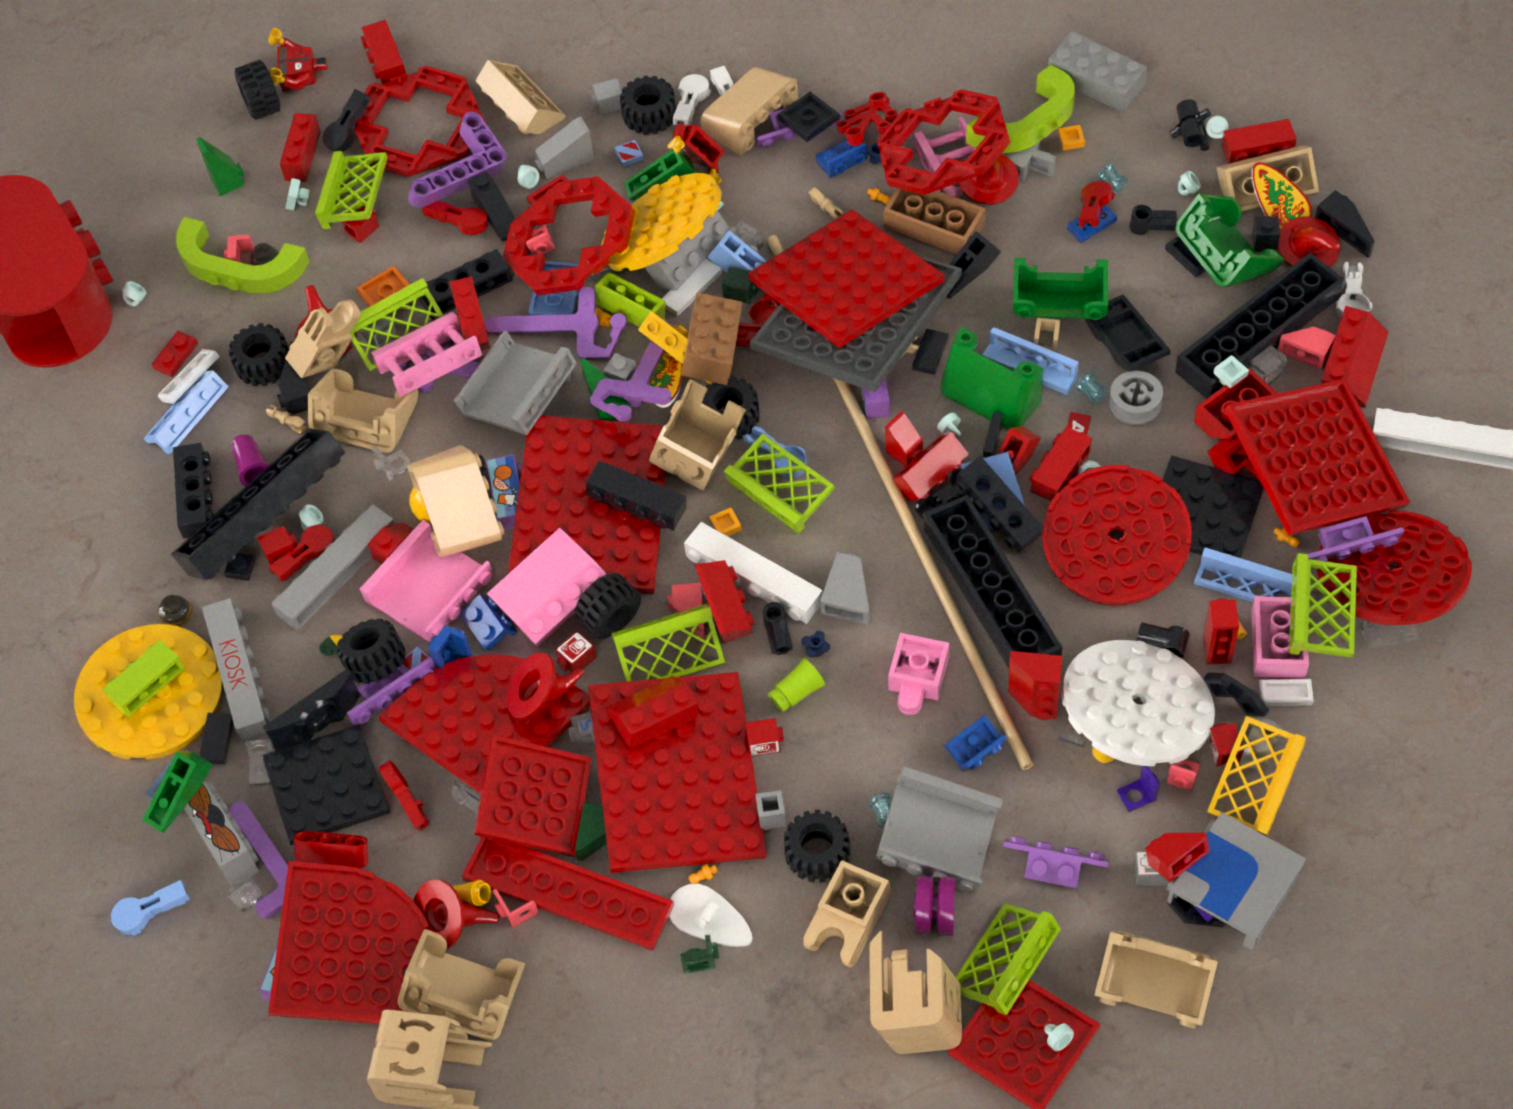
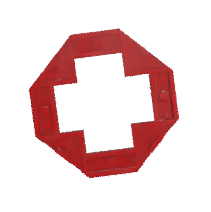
M426 65L418 68V72L409 75L403 73L389 78V82L380 85L376 82L367 87L364 93L370 97V102L360 119L357 120L354 131L364 154L386 152L388 158L384 170L410 177L467 157L470 148L460 135V126L464 115L468 112H475L485 122L465 76ZM418 87L452 96L446 106L447 114L461 117L462 119L446 145L426 139L417 155L382 145L389 134L388 128L373 124L389 97L409 102ZM374 161L370 166H374L379 161Z
M963 89L953 92L951 97L941 100L939 97L925 102L922 108L916 110L908 108L901 111L877 140L888 186L921 195H926L985 174L1011 143L998 98ZM951 111L980 117L972 128L974 134L986 137L965 162L946 158L934 173L906 166L914 154L912 149L901 146L921 122L940 125Z
M599 176L558 182L510 224L503 259L509 268L537 296L579 290L585 285L584 280L592 273L598 274L610 263L608 260L614 254H621L628 247L635 210ZM593 200L590 212L594 217L609 215L603 245L582 248L579 266L543 271L546 261L543 254L528 255L529 248L526 241L532 238L534 226L554 223L558 205Z

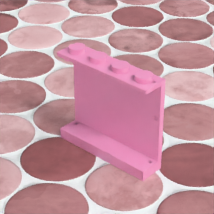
M422 520L364 583L360 591L365 602L430 643L431 639L439 634L444 625L448 626L451 621L456 620L467 603H471L475 599L477 592L490 582L493 572L489 561L481 565L462 552L445 557L437 555L430 534L432 532L431 526Z

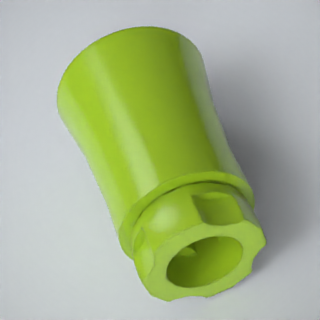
M803 658L784 679L774 686V689L768 693V697L780 712H784L811 693L824 687L825 682L816 668L807 659Z

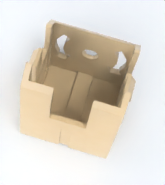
M690 379L681 400L676 401L670 411L672 414L667 425H664L655 443L649 462L672 475H677L681 480L704 491L735 437L746 409L729 400L723 415L702 404L708 388Z
M881 930L869 943L870 1020L872 1026L893 1051L898 1054L948 1050L957 1047L962 1040L960 983L944 961L930 949H927V978L926 973H923L922 970L908 972V950L904 949L892 951L891 960L888 956L884 960L883 989Z
M384 1010L382 1011L375 1041L376 1047L373 1050L367 1083L375 1097L385 1103L432 1109H479V1106H473L476 1091L446 1088L438 1084L442 1062L480 1066L485 1048L491 1047L492 1043L467 1040L466 1032L459 1027L460 1022L446 1016ZM449 1026H454L456 1028L455 1030L449 1029Z

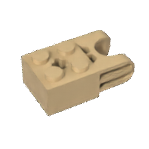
M350 299L341 301L330 313H327L323 307L310 313L304 326L299 329L298 336L290 345V350L285 357L301 378L336 367L353 338L350 333L360 317L359 308L354 301Z
M841 860L804 935V947L811 951H816L829 937H841L844 939V945L840 953L843 965L849 968L854 967L892 894L889 880Z

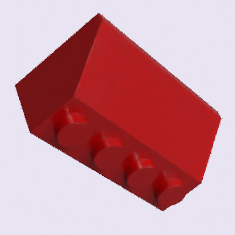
M1345 306L1321 380V384L1345 379L1358 405L1362 408L1366 407L1388 336V331L1370 312Z

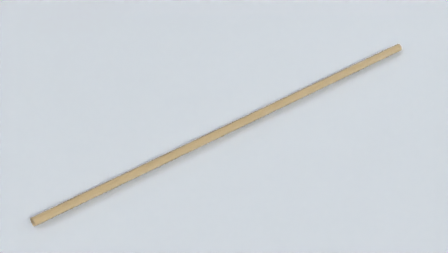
M772 235L767 239L774 257L784 251L776 235ZM833 378L1021 769H1030L1034 764L901 490L892 480L894 476L849 383Z

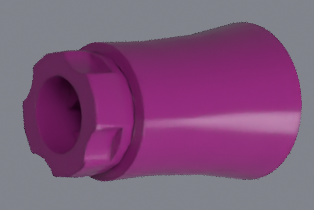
M241 434L233 439L231 447L238 468L239 480L241 484L246 486L268 466V463L262 456L253 437L249 434Z

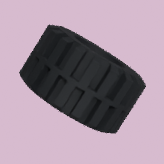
M261 60L235 68L238 88L252 118L257 120L280 111L281 104L275 85L266 65Z
M657 76L637 77L634 79L635 81L628 82L627 87H623L620 94L624 123L628 125L630 130L635 129V133L638 134L644 132V135H649V133L657 134L660 130L663 132L666 130V126L670 127L673 124L672 120L676 111L674 90L669 82L666 83L663 78L658 79Z
M258 323V326L252 324L247 329H241L240 334L233 336L234 341H230V349H228L231 362L240 380L243 379L246 384L252 383V386H258V384L267 386V383H276V379L281 377L289 348L285 336L277 327L273 328L270 324L266 326L263 323ZM268 352L261 357L253 358L255 355L259 353Z
M734 376L728 380L727 385L712 382V385L707 384L705 387L708 389L702 404L722 415L723 411H720V409L726 406L729 400L746 409L734 438L739 440L742 439V435H749L751 433L750 429L752 430L753 426H757L756 423L760 419L758 396L756 390H753V386L750 383L746 384V380L742 378L737 380V377Z
M615 572L606 574L593 582L583 592L575 607V617L596 638L606 639L612 636L611 633L622 630L633 619L640 607L641 596L621 574Z
M379 618L376 620L368 619L349 628V631L342 635L343 638L339 639L338 646L336 647L337 655L345 670L348 669L355 682H363L364 684L375 683L380 679L389 677L388 675L396 672L397 667L402 665V660L406 656L405 647L393 624Z
M815 810L813 814L806 811L803 817L797 815L794 818V823L790 822L788 824V831L784 833L787 865H790V870L793 873L798 872L799 878L804 879L806 876L808 877V882L814 883V879H819V883L825 882L826 877H829L830 880L832 879L841 860L849 862V832H847L846 825L844 823L841 824L838 816L832 818L831 812L828 811L825 814H821L820 810ZM815 838L825 839L832 845L826 852L821 854H811L802 848L806 842Z

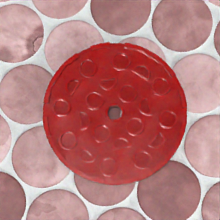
M1128 465L1096 467L1071 479L1068 482L1069 484L1059 493L1057 492L1050 502L1043 522L1044 531L1042 532V543L1046 560L1056 578L1068 590L1083 599L1098 604L1115 606L1129 605L1147 600L1167 588L1180 574L1187 561L1191 548L1192 530L1186 505L1174 488H1171L1161 477L1150 471L1129 468ZM1113 530H1121L1124 535L1119 541L1109 536Z
M1388 510V514H1377L1367 517L1374 535L1402 527L1404 533L1396 544L1384 547L1382 544L1375 546V549L1367 553L1357 551L1342 560H1337L1336 558L1328 560V562L1357 566L1355 617L1380 625L1418 624L1444 615L1463 599L1469 588L1472 574V562L1468 555V549L1460 537L1456 538L1448 531L1449 527L1428 516L1400 510ZM1322 544L1319 548V551L1324 549ZM1392 565L1399 566V568L1392 569V571L1390 570V566ZM1317 569V577L1320 580L1325 574L1320 569ZM1338 572L1335 576L1344 584L1349 581L1350 573ZM1330 579L1322 583L1329 593L1338 588ZM1342 591L1334 596L1342 606L1349 602V598Z

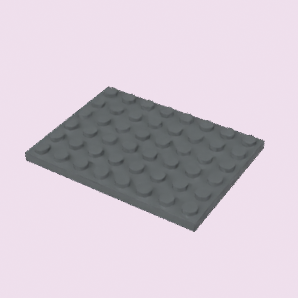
M918 255L942 272L945 282L841 348L835 346L780 304L750 341V349L876 392L962 276V268Z

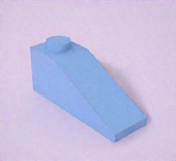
M730 230L707 257L721 267L723 271L749 282L751 281L749 280L748 272L766 262L762 256Z

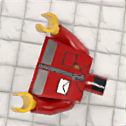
M271 29L268 38L271 45L280 44L277 47V68H272L269 72L274 85L280 83L283 92L288 90L299 91L308 85L315 84L316 71L328 70L326 57L315 58L311 47H305L287 38H281L282 32L279 29Z
M678 124L674 129L673 140L667 147L669 149L672 148L676 155L683 151L691 158L692 163L707 167L708 175L712 176L719 184L721 178L718 175V160L725 151L698 125Z

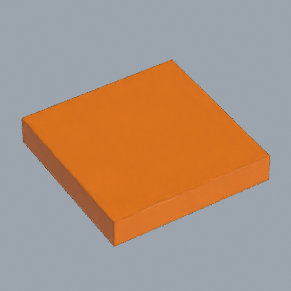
M393 265L356 287V291L370 307L410 284Z

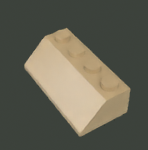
M487 60L476 79V82L481 86V91L494 100L493 103L506 113V117L514 121L518 125V129L524 134L532 133L539 135L566 117L517 65Z
M1301 145L1216 167L1223 195L1233 197L1240 205L1241 211L1261 207L1252 183V167L1257 162L1270 165L1279 170L1304 195L1319 192L1312 148Z

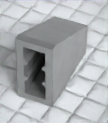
M577 117L535 150L537 159L534 160V164L539 173L542 172L545 178L549 179L594 161L590 131L582 117Z
M836 553L820 600L821 614L869 625V604L860 557H856L851 553Z

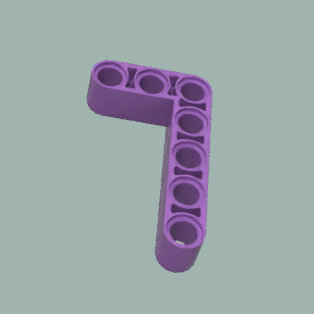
M475 112L466 113L460 126V135L474 155L413 181L408 195V201L412 206L422 208L468 188V180L484 172H488L491 177L501 172L506 159V153L479 114Z

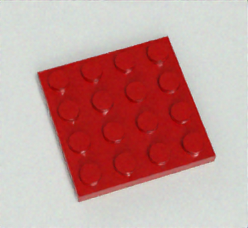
M492 735L474 835L575 857V846L583 804L586 798L592 757Z
M1029 980L1007 1015L998 1013L993 1006L982 1003L962 1031L960 1044L950 1049L948 1055L1029 1108L1046 1109L1099 1030L1100 1023ZM1065 1023L1073 1030V1038L1064 1049L1055 1051L1047 1044L1049 1035L1045 1032L1044 1027L1047 1024L1059 1026Z

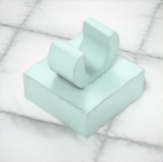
M291 179L285 209L294 211L296 203L307 206L310 190L306 188L299 189L300 180Z
M1231 355L1217 365L1213 373L1220 379L1219 382L1223 386L1227 385L1231 388L1248 375L1249 370Z

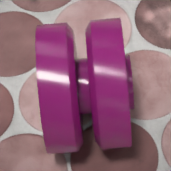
M917 876V892L914 893L913 917H916L915 934L929 935L932 931V918H937V932L939 935L953 936L955 877H941L938 893H933L934 880L932 877Z

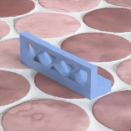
M993 327L990 331V343L982 356L1011 371H1014L1020 363H1034L1044 368L1043 386L1068 395L1077 379L1078 361Z
M213 370L204 372L169 408L143 439L148 444L157 443L167 454H171L173 447H177L229 386Z
M1204 548L1194 584L1253 602L1254 596L1258 595H1254L1250 588L1255 586L1262 587L1266 592L1260 596L1274 597L1280 593L1291 596L1292 574ZM1204 570L1214 572L1217 579L1210 581L1201 577ZM1232 578L1237 579L1242 586L1232 588L1228 586L1226 581Z

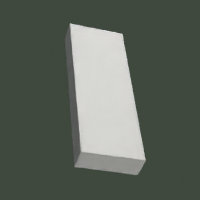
M705 258L678 290H670L662 298V300L666 301L665 309L678 317L695 300L697 292L703 293L722 274V268Z
M202 349L158 394V398L162 402L174 404L220 356L214 350Z

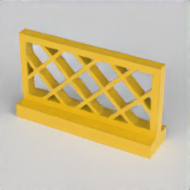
M1246 716L1207 813L1218 817L1221 813L1215 810L1218 800L1229 796L1234 809L1224 814L1230 816L1236 813L1238 818L1230 817L1268 837L1306 743V737L1291 734ZM1249 724L1260 728L1264 737L1249 743L1245 734ZM1265 730L1272 734L1266 735ZM1278 735L1288 739L1286 747L1274 753L1269 739ZM1243 738H1244L1246 744L1243 745V746H1240L1241 743H1242V740H1243ZM1266 741L1271 754L1257 759L1251 746ZM1248 748L1254 761L1239 766L1236 755L1239 751ZM1282 754L1281 759H1280V761L1278 762V759H1277L1276 756ZM1273 758L1277 769L1275 773L1264 776L1259 763ZM1233 763H1235L1237 768L1231 770ZM1256 765L1261 778L1247 784L1241 770ZM1239 772L1244 785L1230 791L1226 783L1227 777ZM1273 778L1269 786L1266 780ZM1264 782L1267 789L1266 796L1254 800L1249 787ZM1225 786L1227 792L1221 794L1222 789ZM1246 789L1252 802L1237 808L1232 794ZM1263 802L1259 811L1257 804ZM1254 806L1258 815L1254 825L1243 821L1239 811Z

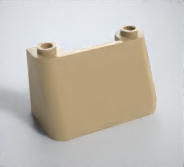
M332 368L308 393L309 428L329 431L335 440L381 452H391L398 445L417 404L418 388L402 397H399L396 391L395 399L355 390L351 375L345 371Z
M424 929L404 976L398 997L399 1007L404 1012L446 1016L460 1022L459 1027L467 1034L486 1040L497 1039L502 1032L526 963L505 958L498 962L496 969H492L445 953L447 948L446 940L441 935Z
M1112 930L1109 935L1094 996L1100 997L1099 1002L1115 1006L1116 1001H1123L1173 1015L1180 1019V1025L1196 1028V1024L1202 1026L1218 958L1134 934Z

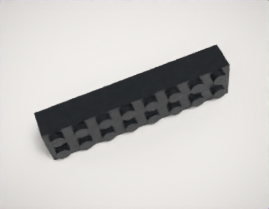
M1310 252L1178 355L1175 373L1206 399L1224 387L1219 382L1220 379L1213 373L1217 365L1232 355L1247 369L1252 368L1279 346L1280 338L1283 334L1300 330L1338 300L1342 295L1345 279Z
M309 428L173 551L171 555L188 576L203 580L214 578L219 573L220 567L234 560L237 552L242 547L250 545L255 540L254 536L269 528L272 520L277 515L285 513L292 501L305 495L306 489L312 483L320 481L324 477L323 473L327 469L336 466L346 452L329 431Z
M965 495L924 513V530L1008 669L1010 651L1062 656V645L969 496Z

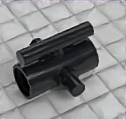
M1191 99L1183 100L1176 107L1179 123L1176 124V128L1170 131V135L1174 139L1181 135L1185 146L1192 148L1200 146L1201 151H1207L1209 144L1204 123L1205 119L1211 116V112L1208 108L1200 112L1196 101Z

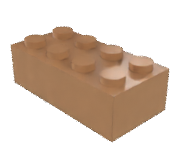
M897 188L883 210L884 228L957 255L976 231L979 234L985 227L986 208L939 191L921 195Z
M696 293L681 376L723 385L728 384L733 364L742 302L709 294Z

